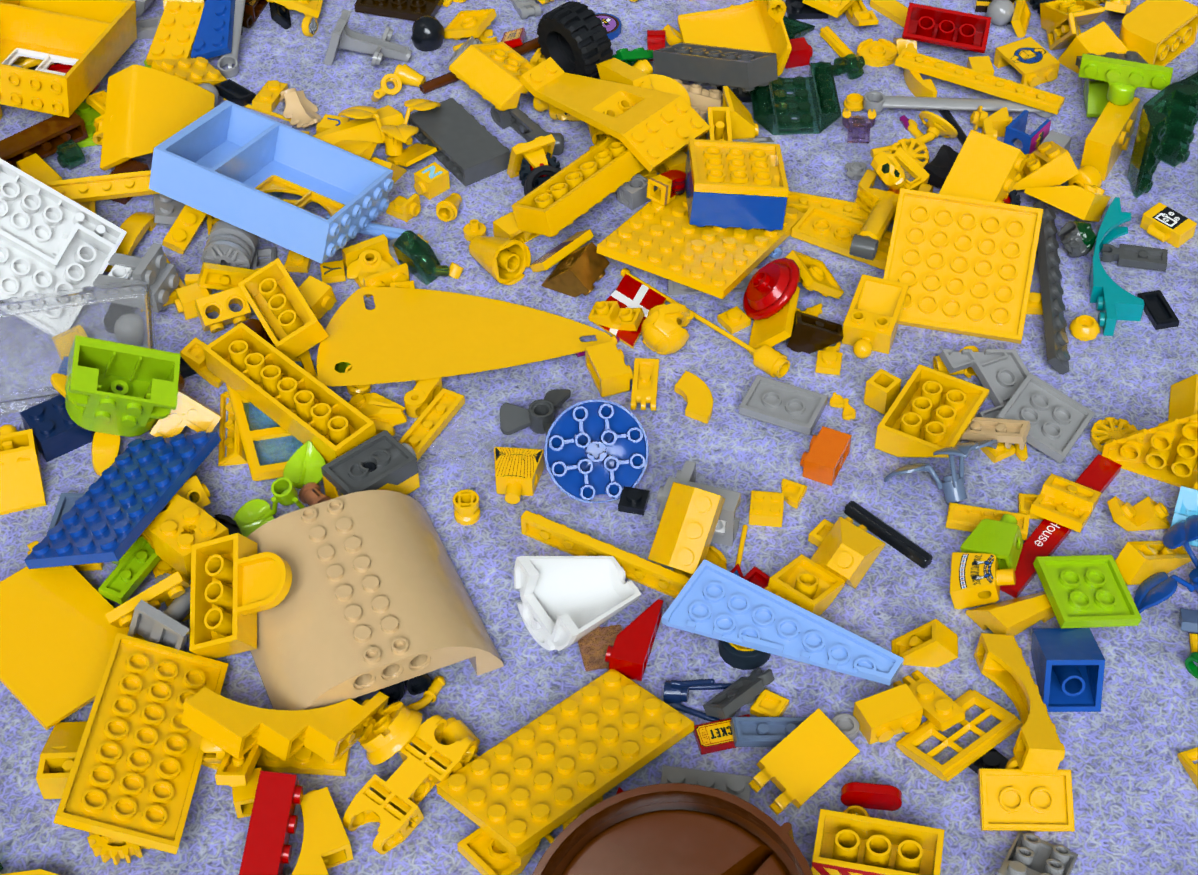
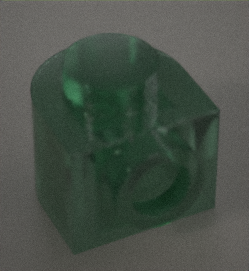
M72 139L56 146V153L59 155L57 156V161L62 168L66 167L71 170L86 162L81 148Z

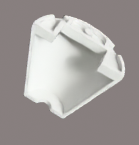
M614 556L516 557L514 589H519L522 602L517 603L519 612L527 630L535 641L549 651L567 649L639 600L641 596L638 587L632 581H625V570Z

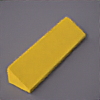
M228 391L220 395L221 419L219 423V437L221 441L219 442L218 466L248 464L230 398L229 403L226 405V398H229ZM242 403L249 425V403ZM226 410L228 411V421H227V422H226Z

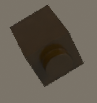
M796 311L791 337L786 339V345L795 352L813 353L842 341V325Z

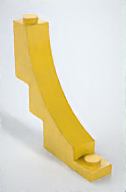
M203 687L196 694L189 695L185 700L182 724L236 759L242 757L258 744L286 762L305 746L333 764L359 740L363 730L374 718L378 721L383 717L380 712L387 707L389 697L379 691L371 699H366L362 705L349 698L333 705L309 710H274L233 701Z
M328 787L312 790L303 795L300 804L304 821L303 842L297 864L291 875H329L327 869L353 860L351 844Z

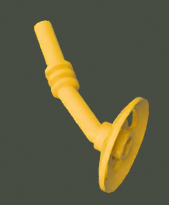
M921 111L919 113L920 120L928 129L926 134L915 139L926 144L934 140V138H938V136L952 139L957 137V130L942 117L929 111ZM892 145L871 149V157H875L882 151H889Z

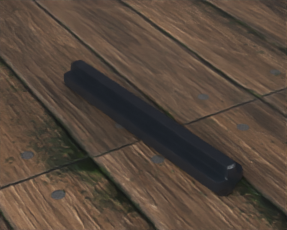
M850 501L846 504L844 513L854 521L867 527V530L921 568L925 569L931 564L933 557L930 553L855 501Z

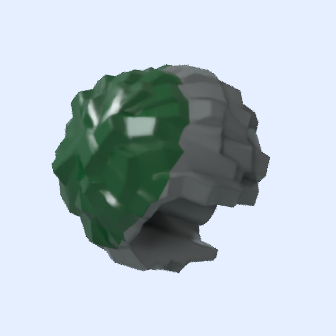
M1075 220L1074 222L1066 223L1060 228L1061 230L1057 235L1060 237L1070 257H1081L1087 255L1092 250L1097 237L1090 223Z

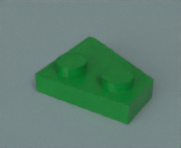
M628 48L617 50L612 58H617L633 66L638 60H652L653 50L636 48L628 51Z

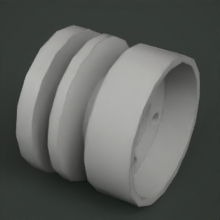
M222 220L217 221L212 226L201 257L202 265L203 262L250 269L258 245L257 235Z

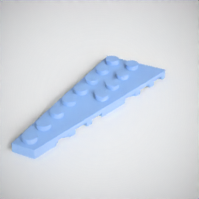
M705 559L662 616V624L889 686L904 662V658Z

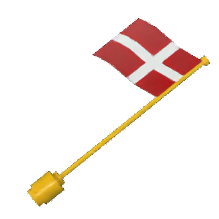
M623 268L620 273L623 279L606 301H617L620 308H642L644 317L637 331H625L596 325L612 336L619 337L621 342L634 349L637 340L642 334V323L648 316L649 310L657 305L665 304L666 301L674 304L680 303L630 274V270L627 268ZM688 309L693 313L695 319L753 353V364L755 367L772 377L782 378L787 374L790 368V361L782 353L768 345L754 349Z

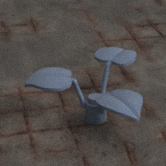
M984 440L962 443L933 452V455H949L951 474L943 476V482L930 463H914L902 466L888 474L884 478V482H887L895 475L927 471L930 472L936 481L938 490L943 489L946 503L965 500L967 495L964 487V457L967 458L972 450L983 447L996 449L998 442L997 440ZM954 455L959 456V473H956Z

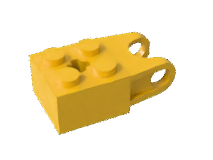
M175 494L166 504V510L160 512L141 536L155 550L158 557L191 580V545L227 536L229 531L227 527L195 503Z

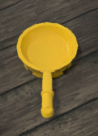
M436 676L428 690L423 693V698L408 706H405L401 701L395 702L380 712L383 715L382 718L378 721L374 718L367 725L359 737V742L366 750V758L370 764L374 766L388 760L413 737L423 720V714L418 711L436 701L437 695L446 684L443 676Z

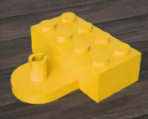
M240 533L191 545L189 651L203 657L217 659L257 649V612L277 606L288 594L292 583V571L288 562L271 552L257 554V543Z

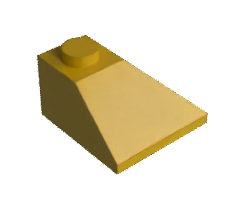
M723 86L722 107H730L732 139L755 138V136H758L759 130L758 124L753 121L752 114L728 86Z
M840 516L811 560L846 581L847 585L856 589L886 544Z

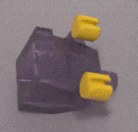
M844 108L842 110V124L847 129V143H869L870 129L875 125L876 110L873 109L871 111L869 109L867 111L868 117L851 116L850 108L848 110Z

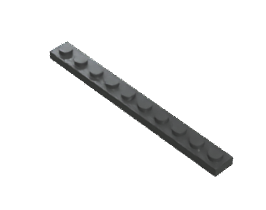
M1039 201L1033 207L1043 209L1037 251L1047 361L1059 374L1063 375L1070 371V355L1067 350L1069 340L1065 330L1067 323L1064 318L1065 305L1062 300L1064 291L1060 280L1062 279V274L1059 270L1061 261L1057 251L1059 244L1056 240V233L1058 231L1054 221L1056 215L1050 206L1047 207L1042 201Z

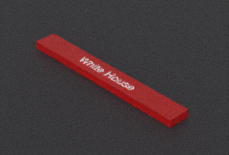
M1098 454L1075 483L1099 491L1102 494L1118 475L1122 465ZM1044 519L1023 544L1015 570L1016 584L1000 586V590L1017 598L1037 574L1033 565L1036 557L1051 556L1072 530Z

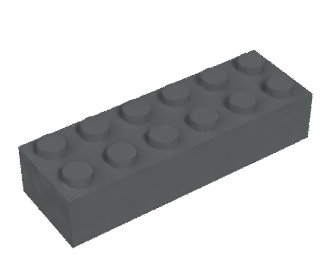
M683 42L653 51L654 73L672 79H679L682 83L694 81V84L698 85L709 83L711 87L724 85L730 89L739 87L742 88V91L755 90L756 86H767L769 82L778 79L776 53Z

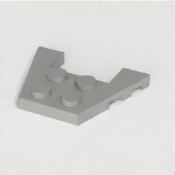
M945 349L939 355L950 374L972 367L983 387L990 390L988 395L995 407L979 412L976 417L997 418L1029 374L1028 369L1015 349H986L984 352H973L972 349L952 352L951 349Z

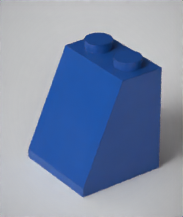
M1033 628L1031 656L1039 694L1043 703L1047 706V712H1101L1105 658L1090 628Z

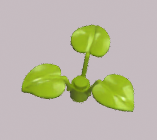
M307 441L295 451L285 465L283 477L276 479L272 483L271 491L274 495L271 498L273 502L272 510L269 503L265 500L253 499L245 503L237 511L233 520L238 524L243 536H249L265 523L275 519L273 515L277 513L278 503L284 506L296 504L300 509L305 508L299 501L298 492L295 488L301 489L303 485L310 482L318 484L323 479L321 467L326 464L324 458L310 441Z

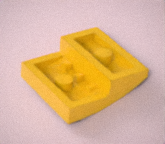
M1051 473L1044 482L1041 493L1032 503L1029 513L1080 533L1101 497V492Z

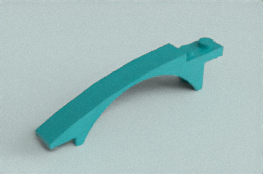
M1115 197L1110 204L1098 231L1089 274L1090 303H1096V310L1100 311L1098 324L1102 327L1104 336H1113L1117 320L1141 321L1144 309V300L1117 285L1104 270L1099 257L1103 244H1108L1112 240L1128 234V227L1119 225L1131 221L1132 216L1131 212L1121 211L1119 197Z

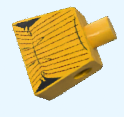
M494 447L497 494H505L504 499L509 504L519 503L521 495L533 496L544 470V450Z

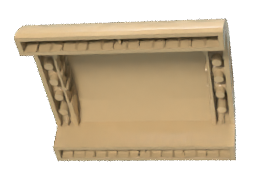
M390 490L354 492L279 516L247 536V538L257 543V554L263 552L274 553L284 558L292 571L291 587L283 601L271 609L257 612V649L250 650L273 709L309 710L333 705L466 659L470 660L477 676L504 667L427 511L412 497Z

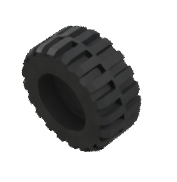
M575 1L566 2L544 14L539 21L537 35H539L538 44L541 46L540 51L542 55H544L545 59L551 57L566 73L599 78L596 64L611 59L613 56V50L610 47L612 44L611 40L608 39L606 28L602 26L600 18L595 16V12L588 9V6Z

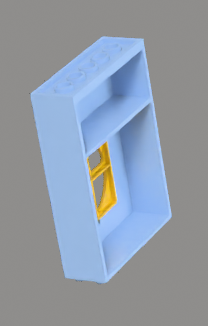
M226 100L154 147L149 189L322 264L329 257H333L335 252L343 248L351 238L354 239L357 233L364 230L371 221H375L378 215L387 210L390 203L388 195L393 187L394 180H392L393 170ZM285 192L300 195L302 198L291 204L267 193ZM310 202H316L327 210L330 218L325 219L302 208Z

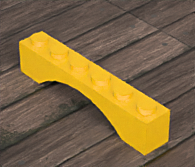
M981 633L974 653L981 674L992 680L1007 694L1014 703L1021 719L1022 727L1013 748V753L1022 772L1056 774L1060 761L1064 759L1065 748L1056 733L1055 724L1052 723L1048 715L1047 706L1041 699L1038 686L1033 681L1030 668L1026 665L1022 656L1021 648L1018 646L1014 635Z

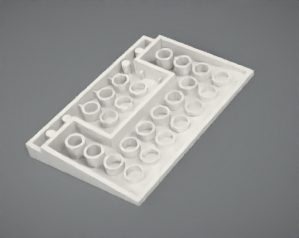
M0 158V308L54 338L70 331L94 290L93 282L99 274L104 273L109 264L108 261L117 251L127 232Z

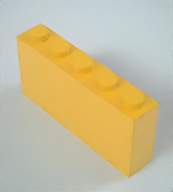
M971 129L939 194L1004 203L1003 200L1007 192L1010 193L1014 187V178L1017 172H1020L1025 165L1026 156L1016 147Z

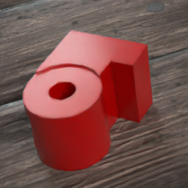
M647 30V50L655 51L665 48V30Z

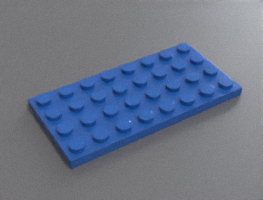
M201 431L193 435L178 434L168 438L159 436L151 440L136 439L128 444V448L115 458V462L102 472V476L89 486V490L76 500L71 510L61 517L60 522L47 532V536L39 544L32 548V552L24 560L27 567L35 569L119 561L219 444L221 439L218 432L206 433Z

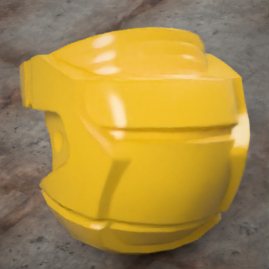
M674 303L657 305L651 308L648 316L642 323V342L653 352H657V354L669 355L676 353L685 346L690 335L683 327L688 326L694 317L693 313L685 305Z

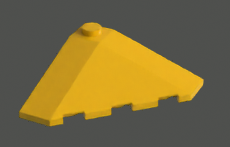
M1198 411L1192 412L1189 416L1180 419L1174 418L1159 423L1158 426L1150 429L1144 428L1129 433L1126 437L1117 440H1108L1105 442L1102 456L1122 465V469L1177 487L1182 485L1193 488L1194 483L1198 482Z

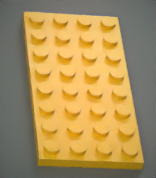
M117 633L53 823L176 854L200 771L202 756H204L203 750L200 749L201 735L182 724L183 704L189 695L196 694L203 687L220 695L229 663Z
M610 669L450 775L443 783H438L436 785L437 794L518 856L693 732L694 721L617 670Z

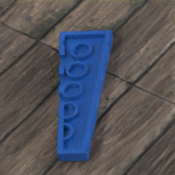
M205 0L195 41L192 45L191 58L203 57L209 59L231 53L235 0Z

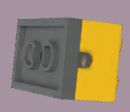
M386 430L321 467L325 494L331 499L366 490H390L407 495L420 487L417 458L414 449L407 443L401 444Z

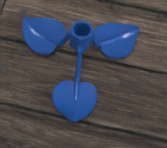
M1191 515L1186 520L1174 524L1163 536V544L1166 548L1176 549L1184 545L1196 567L1189 574L1190 583L1177 575L1169 577L1165 572H1159L1150 576L1140 584L1135 593L1134 603L1139 613L1171 597L1177 589V582L1187 587L1190 592L1195 590L1198 593V560L1189 545L1190 541L1198 539V515Z

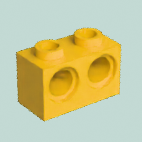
M240 287L195 299V308L204 332L210 330L211 333H216L225 329L224 326L233 323L234 326H237L251 317V309ZM231 304H238L242 310L233 312L229 306ZM213 310L219 316L216 319H210L206 316V313Z

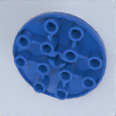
M590 399L569 406L555 418L545 438L544 460L551 479L563 493L584 503H603L620 499L624 486L634 488L639 483L648 463V440L641 423L628 409L608 400ZM599 494H607L613 498L606 501H589Z

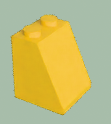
M1103 21L1076 36L1059 57L1058 61L1079 74L1080 69L1076 65L1077 56L1088 53L1105 55L1107 52L1125 54L1129 50Z

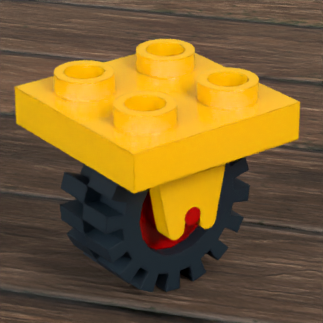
M553 135L539 136L530 142L518 143L512 147L507 169L508 176L510 178L519 176V180H522L521 184L524 186L528 175L539 166L551 165L561 171L559 161L556 162L557 158L555 156L552 157L556 142ZM548 175L538 177L533 183V190L551 177Z

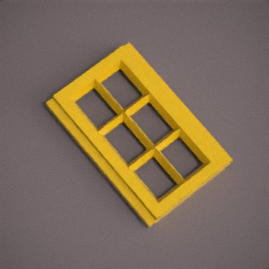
M970 689L954 701L965 712L975 705L984 712L971 722L965 719L959 722L964 727L949 738L939 733L940 730L934 724L927 720L916 730L911 731L897 741L896 747L942 781L948 782L1022 727V723L1018 720L1017 716L976 690L972 691ZM990 716L1001 721L986 733L976 727ZM969 731L980 737L965 749L954 743ZM932 736L942 742L927 754L917 748ZM948 747L958 753L943 765L933 759Z

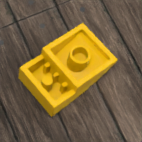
M801 554L771 576L765 590L820 616L840 593L846 581Z

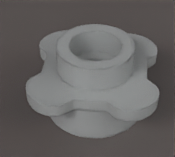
M863 162L846 163V176L851 180H861L866 172L867 164Z

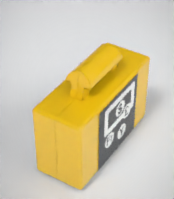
M1159 202L1143 213L1140 227L1156 239L1178 248L1194 236L1197 223Z

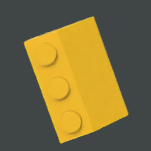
M673 482L648 560L694 574L702 561L706 559L725 498L702 489Z

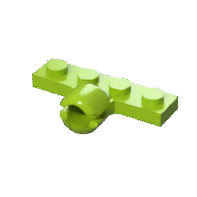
M1083 54L1078 77L1108 82V100L1114 105L1125 106L1133 101L1137 87L1168 91L1173 68Z
M142 536L132 544L119 561L111 562L118 566L98 588L99 593L103 597L119 604L125 603L161 560L155 553V550Z

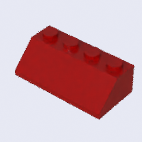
M909 2L902 38L985 53L991 17Z

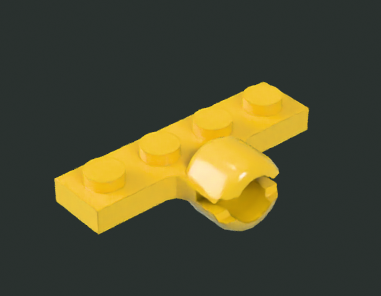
M201 736L200 749L206 753L205 756H202V760L206 763H221L215 774L216 785L246 786L263 751V747L256 744L242 757L236 759Z

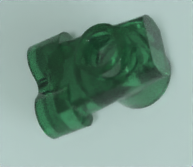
M855 54L836 58L834 65H830L828 68L829 75L833 77L846 73L849 79H856L864 74L863 66L865 65V60L862 56L856 57Z

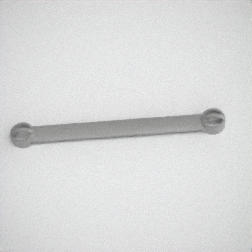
M235 0L232 51L222 55L217 62L218 70L225 78H232L239 73L237 60L246 0ZM228 64L227 70L222 69L224 65Z
M869 91L864 95L863 101L865 110L871 109L873 111L875 109L876 112H880L884 108L977 111L978 107L982 106V111H998L1003 107H1007L1008 112H1023L1027 110L1046 118L1055 115L1007 99L885 96L878 91Z

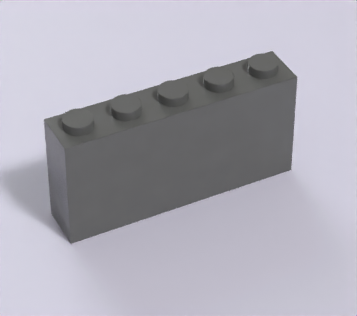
M453 98L440 102V107L410 114L408 124L419 128L418 133L413 136L421 144L436 147L437 152L433 153V155L465 187L508 169L510 150L504 147L496 136L489 133L484 125H481L472 114L470 115Z

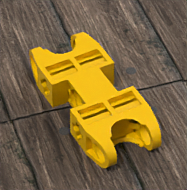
M434 715L423 722L413 737L398 751L403 763L385 782L374 774L355 795L344 814L343 826L351 832L355 831L360 825L369 822L380 823L377 830L378 834L373 841L372 847L381 855L386 854L402 843L424 819L418 804L438 783H443L450 775L470 763L475 756L477 741L470 736H466L461 741L457 740L450 745L440 744L443 739L442 734L447 727V720L440 715Z

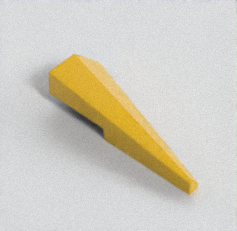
M387 105L378 109L377 114L382 126L401 125L404 123L402 113ZM372 117L352 119L313 135V137L332 145L341 140L376 142L377 144L385 143V141H382L378 124ZM412 137L405 143L406 145H412Z
M1045 591L969 609L965 613L982 630L989 628L994 634L1014 636L1040 620L1045 623L1055 617Z

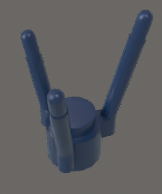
M714 679L666 680L663 700L665 703L671 704V707L677 711H682L710 722L719 721V718L706 716V713L684 706L682 702H688L689 690L726 689L731 683H715Z

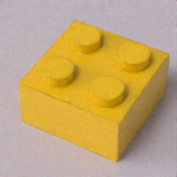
M752 490L749 525L782 527L785 493Z

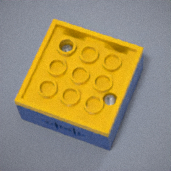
M689 139L685 167V191L690 225L698 227L706 225L718 226L720 228L740 227L746 230L757 228L767 231L783 229L789 188L780 144Z

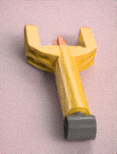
M867 169L858 184L855 202L870 214L858 235H854L849 254L873 261L883 236L892 220L895 219L900 191L890 188L888 191L873 188L877 174L874 170ZM922 183L918 191L932 193L933 185Z

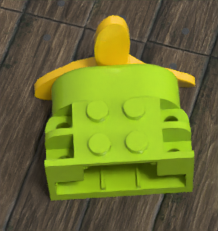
M75 336L69 353L67 376L53 373L50 377V382L65 398V407L70 418L78 426L95 432L92 439L91 458L93 469L97 475L102 476V472L115 462L119 452L120 436H140L148 432L154 426L157 419L166 418L172 409H176L181 354Z

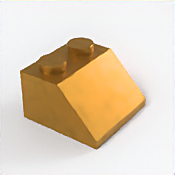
M591 242L563 258L542 283V286L572 297H577L581 294L585 296L595 288L593 284L606 274L604 270L610 262L605 256L596 253L597 247Z

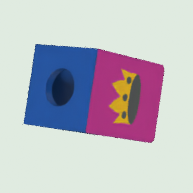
M1024 110L1006 127L1004 143L1016 147L1013 143L1019 139L1023 147L1018 149L1024 154H1031L1038 149V146L1049 134L1051 120L1047 119L1029 135L1025 133L1029 113L1027 110Z

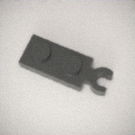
M1103 244L1101 261H1118V266L1165 272L1168 250L1120 244L1119 248L1111 244Z
M756 668L749 677L739 678L703 705L706 716L718 717L720 719L733 717L738 709L753 702L755 697L765 690L764 686L774 681L772 670L768 669L763 673L761 668Z

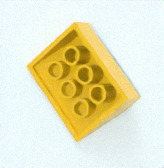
M919 364L877 426L875 448L896 457L949 458V455H933V452L946 447H954L958 444L990 390Z

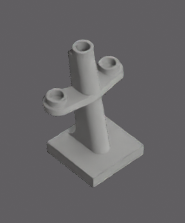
M343 9L335 30L332 32L323 64L332 66L339 49L374 55L371 66L380 65L383 57L408 63L412 51L408 50L409 47L390 42L394 30L390 29L391 27L386 26L381 39L351 30L348 26L351 12Z
M164 573L163 575H158L154 583L157 584L171 574ZM191 586L185 589L183 595L175 598L164 612L141 599L134 609L128 636L134 637L136 634H139L149 642L183 651L190 629L181 624V622L190 612Z

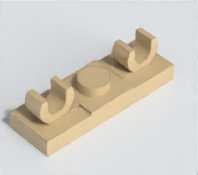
M974 417L958 444H961L962 440H969V442L997 440L998 443H1005L1007 449H1010L1012 443L1019 444L1020 450H1023L1031 428L1030 421Z

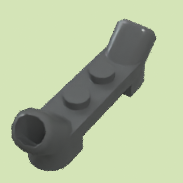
M520 101L517 108L507 109L506 111H500L495 106L491 107L492 119L502 129L507 127L513 128L527 142L539 136L552 134L556 141L552 155H561L563 153L564 136L561 133L545 132L527 114L519 110Z

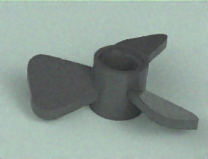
M569 389L551 390L545 394L544 399L533 401L529 405V409L504 403L500 407V429L502 433L511 435L530 426L533 432L547 435L551 424L555 420L554 410L570 398L571 391Z

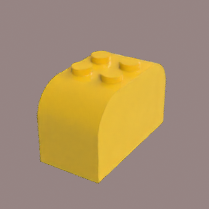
M1146 0L1124 16L1119 39L1129 51L1138 52L1148 64L1166 66L1195 43L1198 32V6L1184 0Z

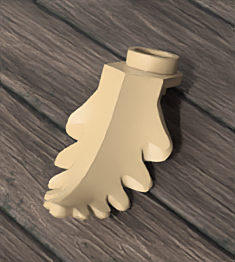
M291 88L280 92L281 97L279 100L280 102H285L283 117L286 119L291 118L290 125L297 124V128H306L321 121L322 117L315 113L318 111L317 106L305 97L303 90L297 91L296 88Z

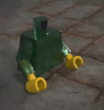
M405 231L393 244L399 264L407 263L408 271L425 285L432 283L439 276L447 277L449 275L459 279L464 270L463 267L454 262H451L449 267L447 265H440L428 244L429 241L424 240L421 234L416 235L412 231Z

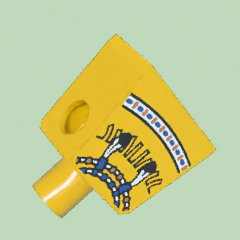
M952 552L950 595L954 609H965L995 603L1000 599V586L1016 584L1014 568L999 569L996 555Z

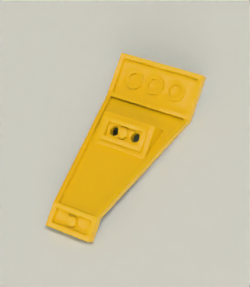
M551 57L522 74L519 78V81L534 97L603 131L607 136L611 135L620 140L649 172H652L686 148L689 139H698L711 128L681 95L566 73Z

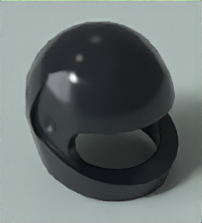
M433 16L419 17L412 26L411 39L414 47L420 51L427 52L437 50L442 46L445 32L441 23Z

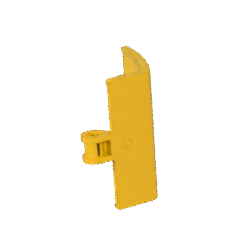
M754 0L723 9L681 14L677 18L683 43L776 53L778 76L783 73L792 50L783 21L787 7L782 0Z
M131 65L108 78L105 114L94 120L96 130L92 140L95 144L102 146L100 169L106 171L132 158L153 153L154 147L214 109L215 95L189 81L141 65Z

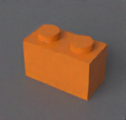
M822 426L818 435H813L809 452L805 451L802 455L800 466L803 467L802 477L832 486L850 453L852 435Z

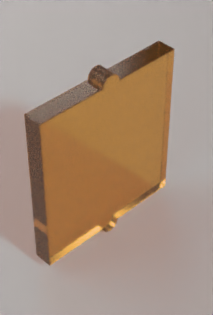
M621 625L597 627L578 640L586 672L603 668L609 670V663L605 662L607 648L609 645H614L616 636L622 631Z

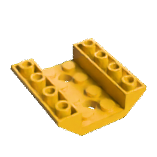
M504 42L470 45L449 66V70L458 79L468 84L469 88L482 95L483 99L492 103L496 109L506 111L507 109L517 108L521 93L529 92L519 81V78L522 74L534 68L535 65Z

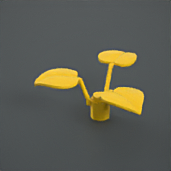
M410 99L405 101L404 106L408 108L404 123L401 125L382 126L377 114L378 109L370 106L349 107L341 111L338 117L343 115L355 119L374 118L378 124L382 141H385V154L399 156L403 153V143L405 144L410 137L419 131L418 127L407 125L410 113L413 110H431L440 107L441 103L427 99Z

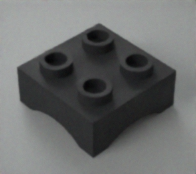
M943 144L935 158L924 167L930 174L927 184L941 189L959 153Z

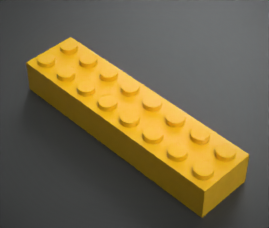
M610 135L512 205L518 230L531 234L545 235L546 237L556 236L560 230L572 224L575 219L587 213L590 208L602 202L606 196L617 191L621 185L630 181L633 176L644 171L646 168L620 140Z
M241 322L203 348L209 371L304 444L310 441L327 463L377 435L375 422Z

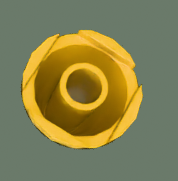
M476 236L469 245L470 255L501 284L509 286L517 283L525 276V274H522L525 268L530 266L531 253L529 247L518 239Z

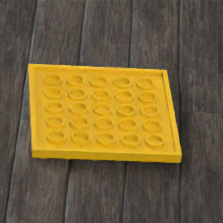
M900 188L883 279L909 284L899 325L1021 344L1043 209Z

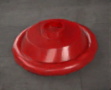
M788 258L773 260L754 274L743 297V309L749 318L755 320L767 319L778 313L789 302L800 280V269L794 260Z

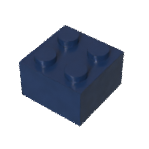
M61 394L20 412L25 430H33L38 451L46 462L92 442L93 436L91 431L78 426L68 415L65 407V398Z

